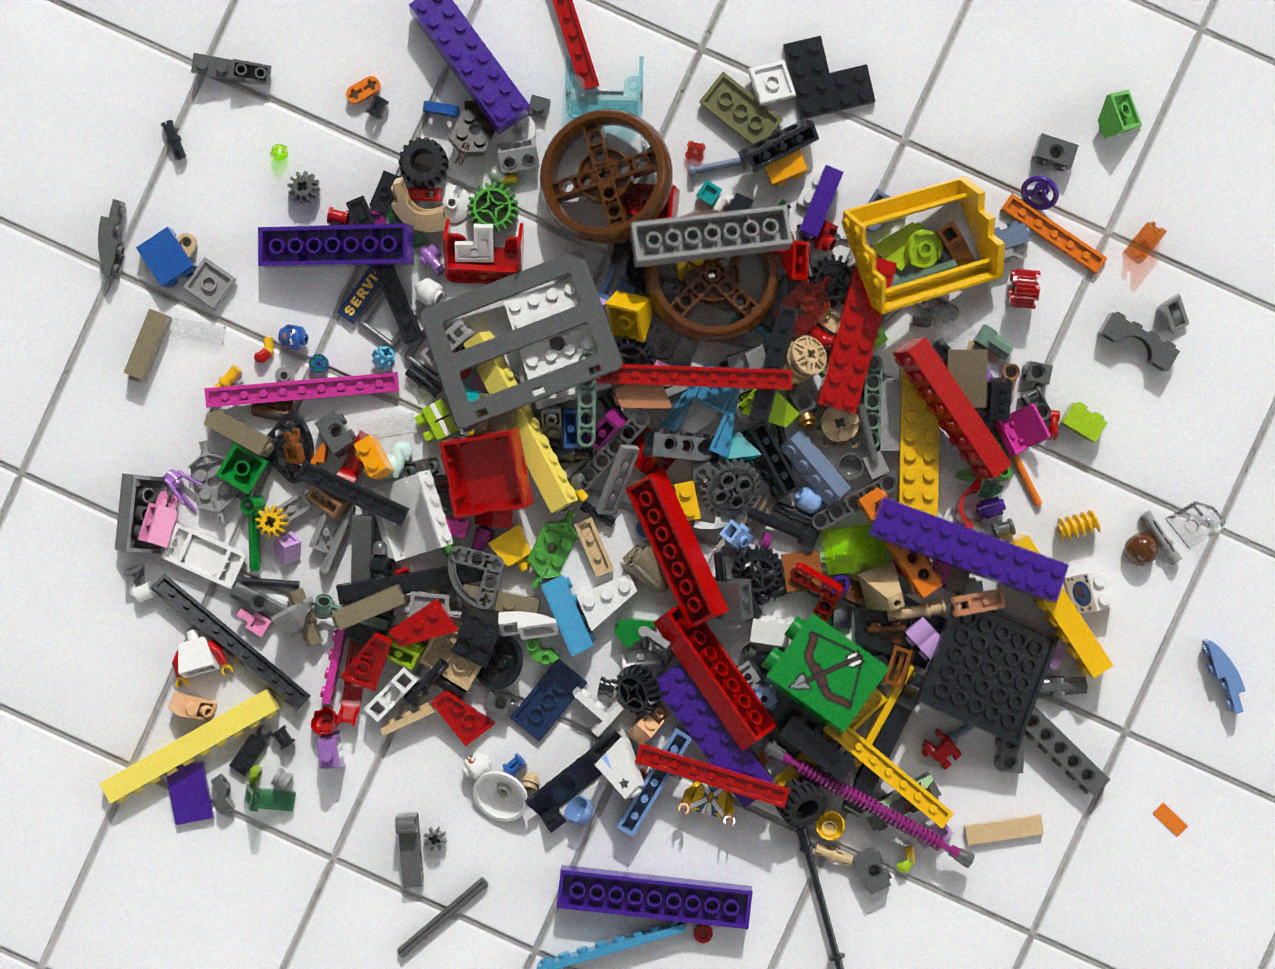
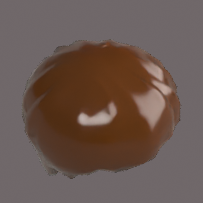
M1144 532L1136 533L1124 545L1126 559L1136 566L1151 564L1158 554L1155 538Z

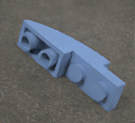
M1208 639L1202 640L1204 644L1202 645V651L1204 656H1207L1209 662L1207 664L1208 672L1217 679L1221 678L1220 687L1223 692L1225 691L1227 697L1225 699L1227 709L1235 714L1244 712L1239 693L1246 690L1238 670L1218 645Z

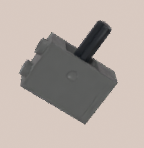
M715 552L716 577L714 578L729 611L714 619L743 622L753 618L751 580L727 578L724 552Z

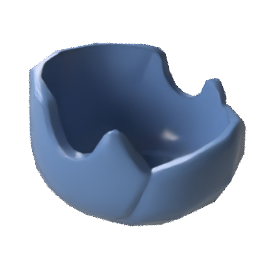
M578 795L567 804L564 817L574 825H583L592 817L594 811L593 804L589 799Z

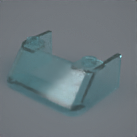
M566 55L565 89L568 116L574 119L594 110L617 109L641 117L643 114V56H640L639 76H629L626 78L623 91H585L583 78L578 75H571L570 55Z

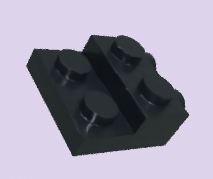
M392 609L375 616L388 620L386 630L357 623L348 627L344 636L365 646L375 632L386 636L397 616L393 615L394 611Z
M475 616L466 617L463 619L457 634V640L451 652L487 668L502 632L498 631V627L495 625L481 623V620Z

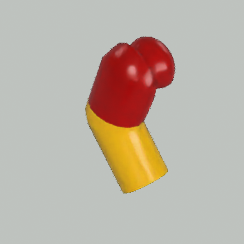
M273 337L263 338L264 348L254 354V360L257 363H265L273 356Z

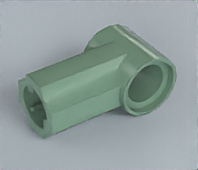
M983 324L973 340L979 347L992 351L1004 360L1014 348L1013 344L999 336L996 330Z

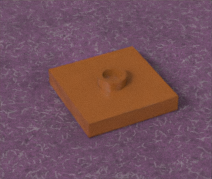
M820 552L781 554L782 566L784 567L785 593L812 591L794 581L790 576V571L799 562L822 573ZM812 579L815 585H821L818 579Z

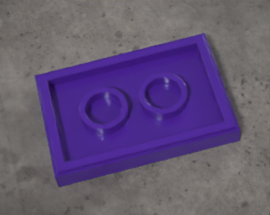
M204 761L191 763L185 767L180 765L176 767L178 771L169 776L166 774L176 825L215 817Z

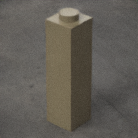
M149 308L123 372L129 375V379L136 382L147 380L172 317Z
M211 408L204 425L260 456L268 457L272 453L274 443L276 442L275 439L220 409Z
M398 583L332 612L334 616H331L334 626L342 630L406 603V599Z

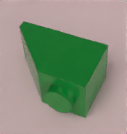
M622 618L614 624L616 628L613 632L629 649L641 639L638 633L639 628L647 626L653 629L655 627L653 622L656 620L627 618L624 620Z

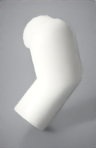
M725 195L717 198L713 210L722 211L730 207L734 196Z
M740 397L738 399V405L742 402V399ZM737 407L736 417L745 425H748L752 419L748 415L743 414Z

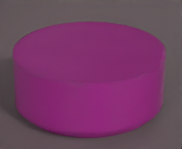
M765 532L762 534L758 549L765 546L766 551L768 550L772 539L771 534Z

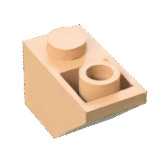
M173 691L168 709L178 716L211 721L217 703L190 693Z
M659 705L654 712L641 716L628 731L627 735L638 746L640 743L645 744L670 714Z

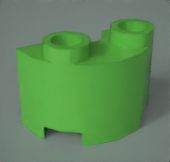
M542 637L527 639V651L531 658L538 663L549 664L560 658V655L552 647L544 648L542 646Z

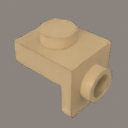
M825 303L817 310L814 319L819 325L835 334L840 314Z

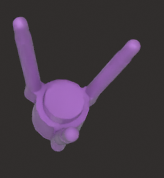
M175 469L169 470L163 476L164 482L170 487L182 505L186 503L196 513V508L179 487L183 484L182 477L200 487L203 484L185 474L181 469L178 471Z

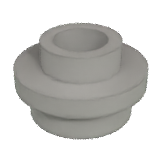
M283 366L276 371L275 378L277 382L294 381L295 373L290 367ZM284 372L288 374L286 379H282V373Z

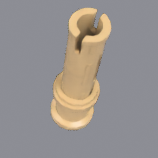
M942 598L941 601H925L921 605L887 611L889 622L923 616L931 618V616L940 614L946 616L945 598Z

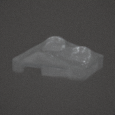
M950 303L930 308L940 346L977 336L976 332Z

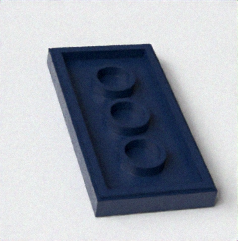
M557 659L510 718L540 741L574 700L573 691L578 686L582 690L588 682L562 660Z

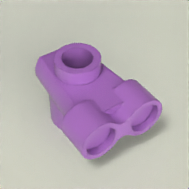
M433 244L429 247L423 246L418 250L421 255L418 257L425 266L429 264L437 276L445 272L444 265L439 261L442 255Z

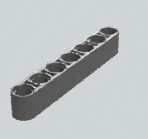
M637 411L593 457L594 459L579 472L585 477V481L582 482V489L585 493L614 463L617 452L612 450L611 444L618 442L620 445H631L648 427L652 420L651 414L648 411ZM639 414L646 415L647 422L645 424L638 422L637 417ZM626 428L633 430L634 435L632 438L625 436L624 431ZM600 456L607 458L606 466L599 464L598 458ZM587 470L594 472L593 480L586 478L585 472ZM576 502L572 503L560 512L569 510Z

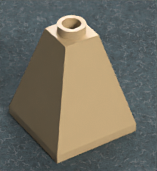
M893 561L858 574L866 608L893 611L905 606Z

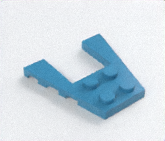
M705 363V365H704L703 367H715V366L710 365V364H708V363ZM689 387L686 392L684 391L680 400L669 411L668 416L660 423L659 427L668 431H679L692 400H695L724 414L709 450L724 457H729L740 388Z

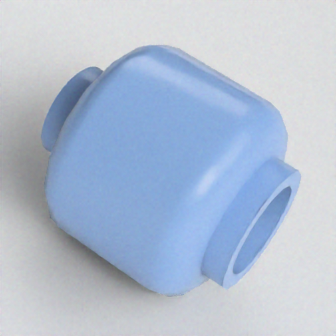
M810 485L801 487L795 496L797 506L809 514H813L816 511L819 512L825 504Z

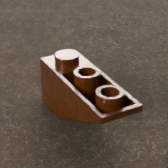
M953 221L935 232L942 241L943 250L950 261L955 260L958 267L976 262L963 235Z

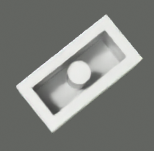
M764 615L752 618L749 635L750 642L788 647L789 638L784 634L791 624L787 623V619L776 618V621L768 620L769 616Z

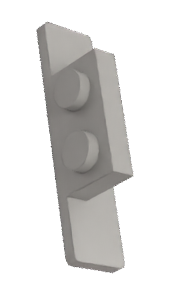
M350 502L344 514L335 520L322 511L309 543V547L325 552L319 567L323 574L327 575L332 570L335 554L340 551L342 537L348 531L350 517L352 518V515L355 514L356 507Z

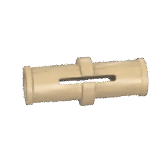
M819 843L815 845L813 855L828 859L831 863L837 862L847 867H850L852 864L853 855L841 852L835 847L830 848Z

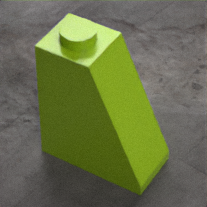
M911 222L871 246V249L876 252V257L897 263L896 271L900 273L908 263L905 254L907 240L914 232L922 229L925 230L926 227L919 222H916V224Z
M756 389L737 406L745 415H750ZM776 391L768 422L787 428L796 422L800 413Z

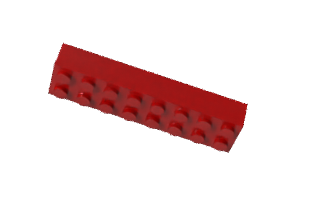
M876 257V271L886 279V289L891 288L897 263ZM854 262L815 403L816 405L852 415L856 414L883 317V314L871 305L856 262Z
M926 337L910 339L892 353L896 364L903 368L907 380L914 384L918 396L927 403V409L931 414L935 415L938 425L942 430L946 431L950 443L957 447L961 459L968 463L970 472L975 477L996 478L1012 465Z
M662 470L651 473L625 489L688 629L702 625L728 612L729 609L666 471Z
M678 605L653 622L663 638L671 643L672 651L742 751L778 726L706 623L688 629Z

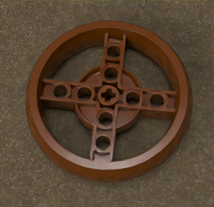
M617 109L590 111L565 124L549 143L540 168L541 194L547 210L554 221L572 236L598 244H610L628 240L631 238V223L656 220L668 201L673 181L670 153L659 132L641 117ZM604 126H620L631 129L641 135L652 150L627 157L623 152L609 148ZM585 135L589 154L582 160L578 174L557 180L558 168L564 154L579 137ZM599 136V142L593 144V139ZM604 154V160L598 162V157ZM646 161V166L639 168L640 162ZM623 167H628V171L625 174L620 173ZM657 172L656 183L649 200L635 216L628 220L623 199L630 193L634 179ZM608 173L610 176H607L608 179L604 180L605 174ZM591 178L590 185L584 186L585 181ZM573 184V189L570 192H566L567 187ZM610 191H615L614 196L608 199V193ZM585 196L591 202L603 205L609 227L596 228L583 225L574 220L565 211L561 203ZM615 209H619V214L616 217H612V212Z
M700 210L681 217L722 213L725 211ZM774 251L756 253L760 260L764 277L763 291L758 303L739 287L740 271L738 262L745 255L715 258L713 261L706 259L703 265L699 267L695 266L693 262L687 261L688 263L683 272V282L686 289L671 304L666 300L660 286V265L644 266V283L647 296L650 298L651 306L658 317L670 329L681 336L704 343H721L737 339L756 328L768 315L774 304L779 285L778 264ZM720 260H727L729 266H723ZM708 263L710 266L706 267V269L704 270V273H703L702 270L705 268L706 264ZM688 265H690L693 270H688ZM709 272L710 275L712 274V272H714L713 274H715V277H712V279H710L708 277ZM700 286L703 292H695L694 287ZM722 286H727V287H729L730 292H729V293H724V292L721 290V287H722ZM741 299L744 302V306H738L735 300ZM687 300L690 306L685 307L680 301ZM699 302L707 305L724 303L741 320L724 326H705L687 320L685 317Z

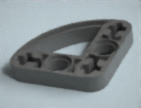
M462 546L453 547L448 558V572L453 588L461 599L470 606L482 611L490 610L494 605L503 574V559L497 555ZM461 551V555L467 556V553H470L468 563L465 562L466 558L463 557L456 560L453 554ZM479 555L483 561L480 565H474L471 561L472 557ZM486 558H489V563H495V561H498L501 567H497L496 570H494L492 565L487 564V568H485L484 565L486 563ZM456 565L484 572L477 598L470 595L461 585L457 576ZM492 578L496 581V585L493 588H487L485 581ZM482 590L489 593L488 601L491 603L486 604V606H482V602H480V600H484L486 595Z

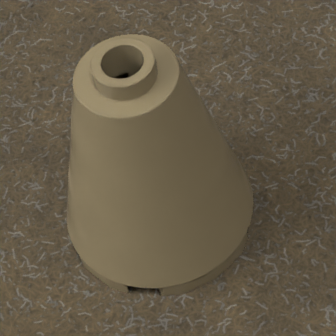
M645 540L643 541V546L636 545L622 558L624 563L620 562V565L655 593H664L669 589V585L649 541Z

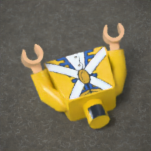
M697 781L685 790L681 804L676 809L678 813L680 808H683L685 810L684 816L687 815L689 810L722 818L724 819V827L726 826V821L732 822V828L735 824V803L732 793Z

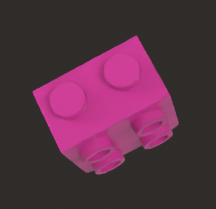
M1034 404L1010 413L1009 421L997 420L993 423L1011 457L1028 447L1049 439L1051 436Z

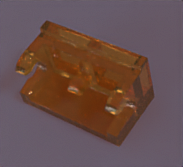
M1153 221L1150 223L1146 222L1123 251L1124 254L1137 264L1144 262L1167 232L1164 228L1159 229L1156 227V223Z

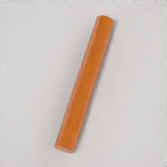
M1019 455L1012 456L1011 459L1035 506L1041 505L1042 501Z

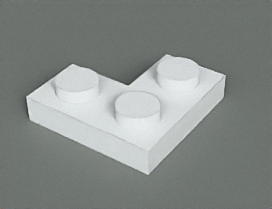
M474 224V241H455V262H494L493 224Z

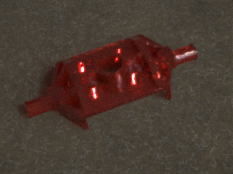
M826 275L817 284L801 280L780 304L796 309L797 305H804L806 308L804 315H797L792 337L800 338L805 336L824 312L830 308L831 305L825 292V288L833 280L829 278L830 276ZM779 306L773 312L775 321L778 314Z

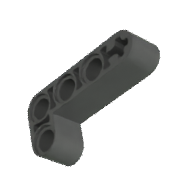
M418 812L400 813L395 817L396 834H399L403 887L424 886L419 815Z

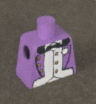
M340 730L326 737L319 736L317 748L321 769L345 767Z

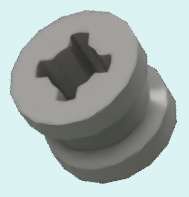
M280 767L273 777L271 785H277L281 790L285 791L294 774L286 773Z

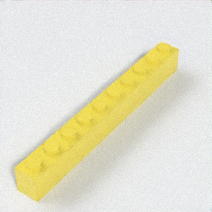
M490 331L479 332L465 342L464 346L469 348L495 337ZM505 356L475 366L490 395L518 384L513 376V371L505 360ZM530 404L516 409L514 428L519 427L526 466L550 512L561 511L578 500L575 490L571 487L565 471L562 470L556 454L552 451L548 438L540 428V423L535 418Z
M266 689L99 784L110 804L113 802L120 804L128 799V794L133 792L135 795L145 790L144 785L148 783L153 785L161 781L160 776L165 773L167 776L178 771L176 767L182 764L185 767L194 762V757L198 755L203 757L211 752L210 748L215 745L217 748L228 743L226 739L231 736L234 739L244 734L243 730L250 727V729H253L261 724V719L266 717L268 720L276 716V711L281 709L271 689Z

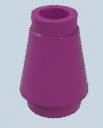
M484 525L476 528L471 549L482 552L493 538L492 534L494 531Z

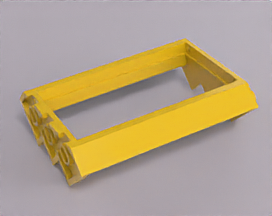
M963 176L843 211L841 224L873 308L884 314L1003 277L1005 243L994 235L995 217L985 210V191ZM959 201L981 260L886 289V279L876 271V252L866 245V228Z

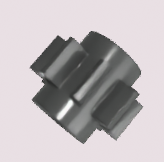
M440 826L435 830L430 827V834L425 833L423 836L427 838L424 845L431 846V851L434 847H438L441 850V843H447V840L444 839L447 832L440 831ZM434 835H437V839H438L437 842H434V841H433V840H434V838H433Z

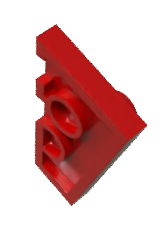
M436 598L391 628L389 632L399 647L457 632L459 628L439 599Z
M444 690L430 701L465 747L496 724L494 720L447 690Z

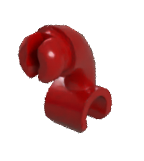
M1051 410V415L1047 419L1051 421L1048 429L1051 436L1048 440L1053 439L1054 441L1059 435L1058 422L1060 420V411Z

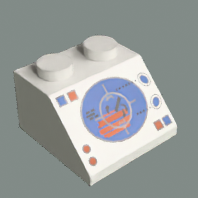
M1097 568L1065 577L1064 580L1069 598L1079 613L1094 612L1116 606L1106 568Z

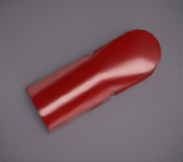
M408 188L412 201H443L441 198L443 188ZM430 192H433V198H429Z

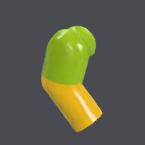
M914 846L904 847L905 859L903 862L897 863L896 868L898 872L908 873L915 864Z

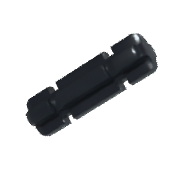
M586 501L580 507L581 511L589 513V516L601 523L604 522L608 527H612L616 521L610 515L598 514L596 507H592Z

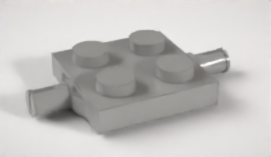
M412 591L408 607H396V609H399L396 610V614H407L408 618L438 598L452 619H462V616H455L462 615V612L451 611L450 595Z

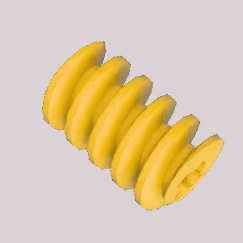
M1088 510L1087 514L1080 512L1079 516L1073 514L1072 519L1070 516H1066L1065 521L1062 518L1057 520V531L1061 542H1064V536L1070 541L1071 534L1079 538V532L1086 536V530H1089L1091 534H1094V528L1098 532L1101 531L1099 520L1092 510Z

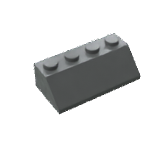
M122 473L115 550L140 553L161 552V546L140 541L138 537L148 504H156L159 493L161 491L167 492V484L164 482L163 477Z

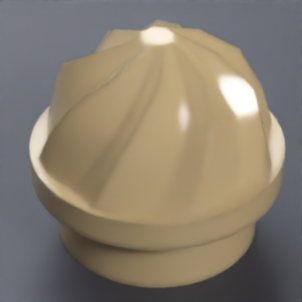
M535 772L527 773L521 780L526 790L535 792L537 787H540V777Z

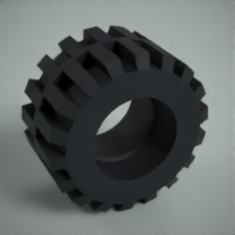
M417 137L415 141L412 139L408 141L409 144L402 147L404 150L403 152L400 151V159H398L399 169L409 183L418 188L435 187L436 183L440 184L442 182L441 179L447 175L446 171L449 170V160L442 146L428 137H424V139ZM421 153H430L435 159L433 168L427 173H418L413 168L414 159Z
M799 776L785 782L784 786L790 788L785 808L775 805V808L790 827L799 829L800 827L806 828L808 825L811 826L820 819L819 817L827 809L828 805L826 803L828 799L817 783H813V780L810 781L809 778L806 779L804 776Z

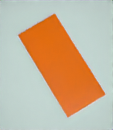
M1164 802L1153 812L1177 837L1188 827Z

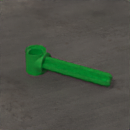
M260 495L245 497L240 503L242 512L248 515L249 565L251 571H259L261 569L260 531L256 528L259 522L255 521V518H259V511H264L266 501Z

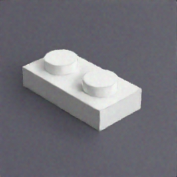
M813 168L796 202L797 204L808 208L822 171Z

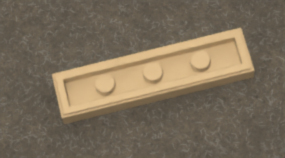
M1040 814L964 825L968 846L1044 834Z

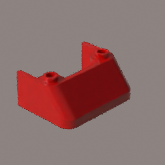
M446 219L443 235L445 277L447 280L454 283L490 284L523 271L524 223L519 225L518 237L507 238L505 247H494V262H455V241L467 240L461 234L451 233L450 219Z

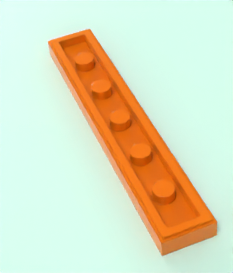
M1014 194L1009 196L1000 211L1018 221V223H1025V226H1028L1031 232L1093 274L1098 273L1107 257Z

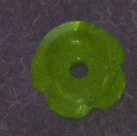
M282 144L274 145L270 152V156L275 161H282L289 155L287 146Z

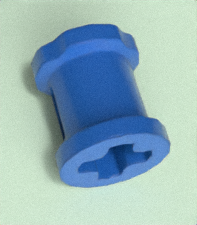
M518 753L507 764L504 763L502 765L507 774L515 777V774L520 769L528 766Z

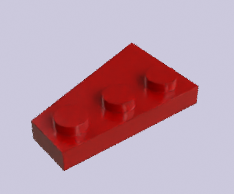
M375 632L339 678L376 691L393 639Z

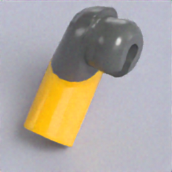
M577 473L571 478V487L575 490L576 497L582 503L589 496L582 489V482L585 481L584 475Z

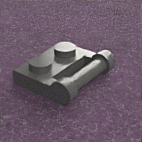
M647 626L640 627L638 633L641 638V651L644 653L650 652L657 661H663L668 665L672 660L671 643Z

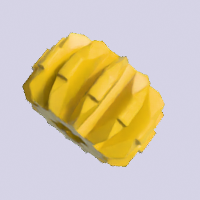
M275 505L271 507V510L268 506H265V512H258L262 518H255V521L261 523L256 526L257 529L263 528L260 533L261 535L267 533L268 538H272L273 534L275 537H279V531L282 533L286 532L282 526L289 525V522L283 521L288 515L281 516L283 513L282 508L277 511ZM275 518L276 522L273 525H269L268 522Z

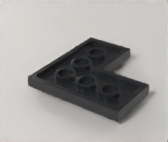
M821 35L783 44L790 78L796 93L795 100L800 120L876 102L867 64L829 73Z

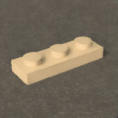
M590 517L574 524L595 576L599 577L613 571L614 568L593 518Z
M426 702L418 706L419 710L413 713L409 710L401 714L402 718L396 721L392 718L383 722L384 726L380 728L383 736L437 710L432 704Z

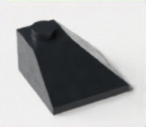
M615 243L610 259L614 269L621 279L641 292L646 293L644 267H635L632 243Z

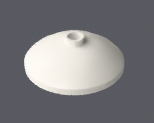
M490 771L482 774L474 784L473 797L475 803L483 813L495 820H516L524 814L528 807L525 803L528 795L524 786L515 777L507 773Z

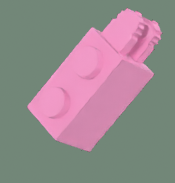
M161 491L156 504H148L138 540L167 548L178 511L175 510L178 499L174 494L170 495L167 501L168 493Z

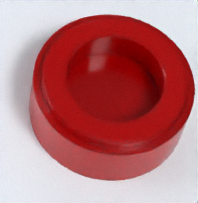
M697 924L695 926L694 938L696 941L707 943L712 939L713 931L710 925Z

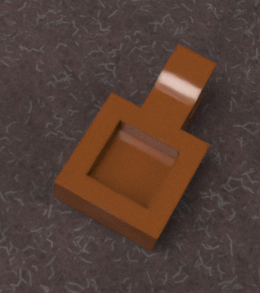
M293 428L291 429L292 433H283L287 442L283 444L286 462L302 464L305 456L302 444L298 443L300 429Z

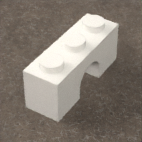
M403 667L364 710L379 722L420 677L413 670Z

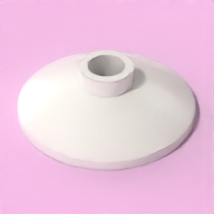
M448 185L443 187L441 192L443 201H434V208L444 206L450 223H458L468 217L467 213L471 209L467 208V204H472V202L469 201L470 195L464 188L458 185ZM450 200H455L454 206H449Z

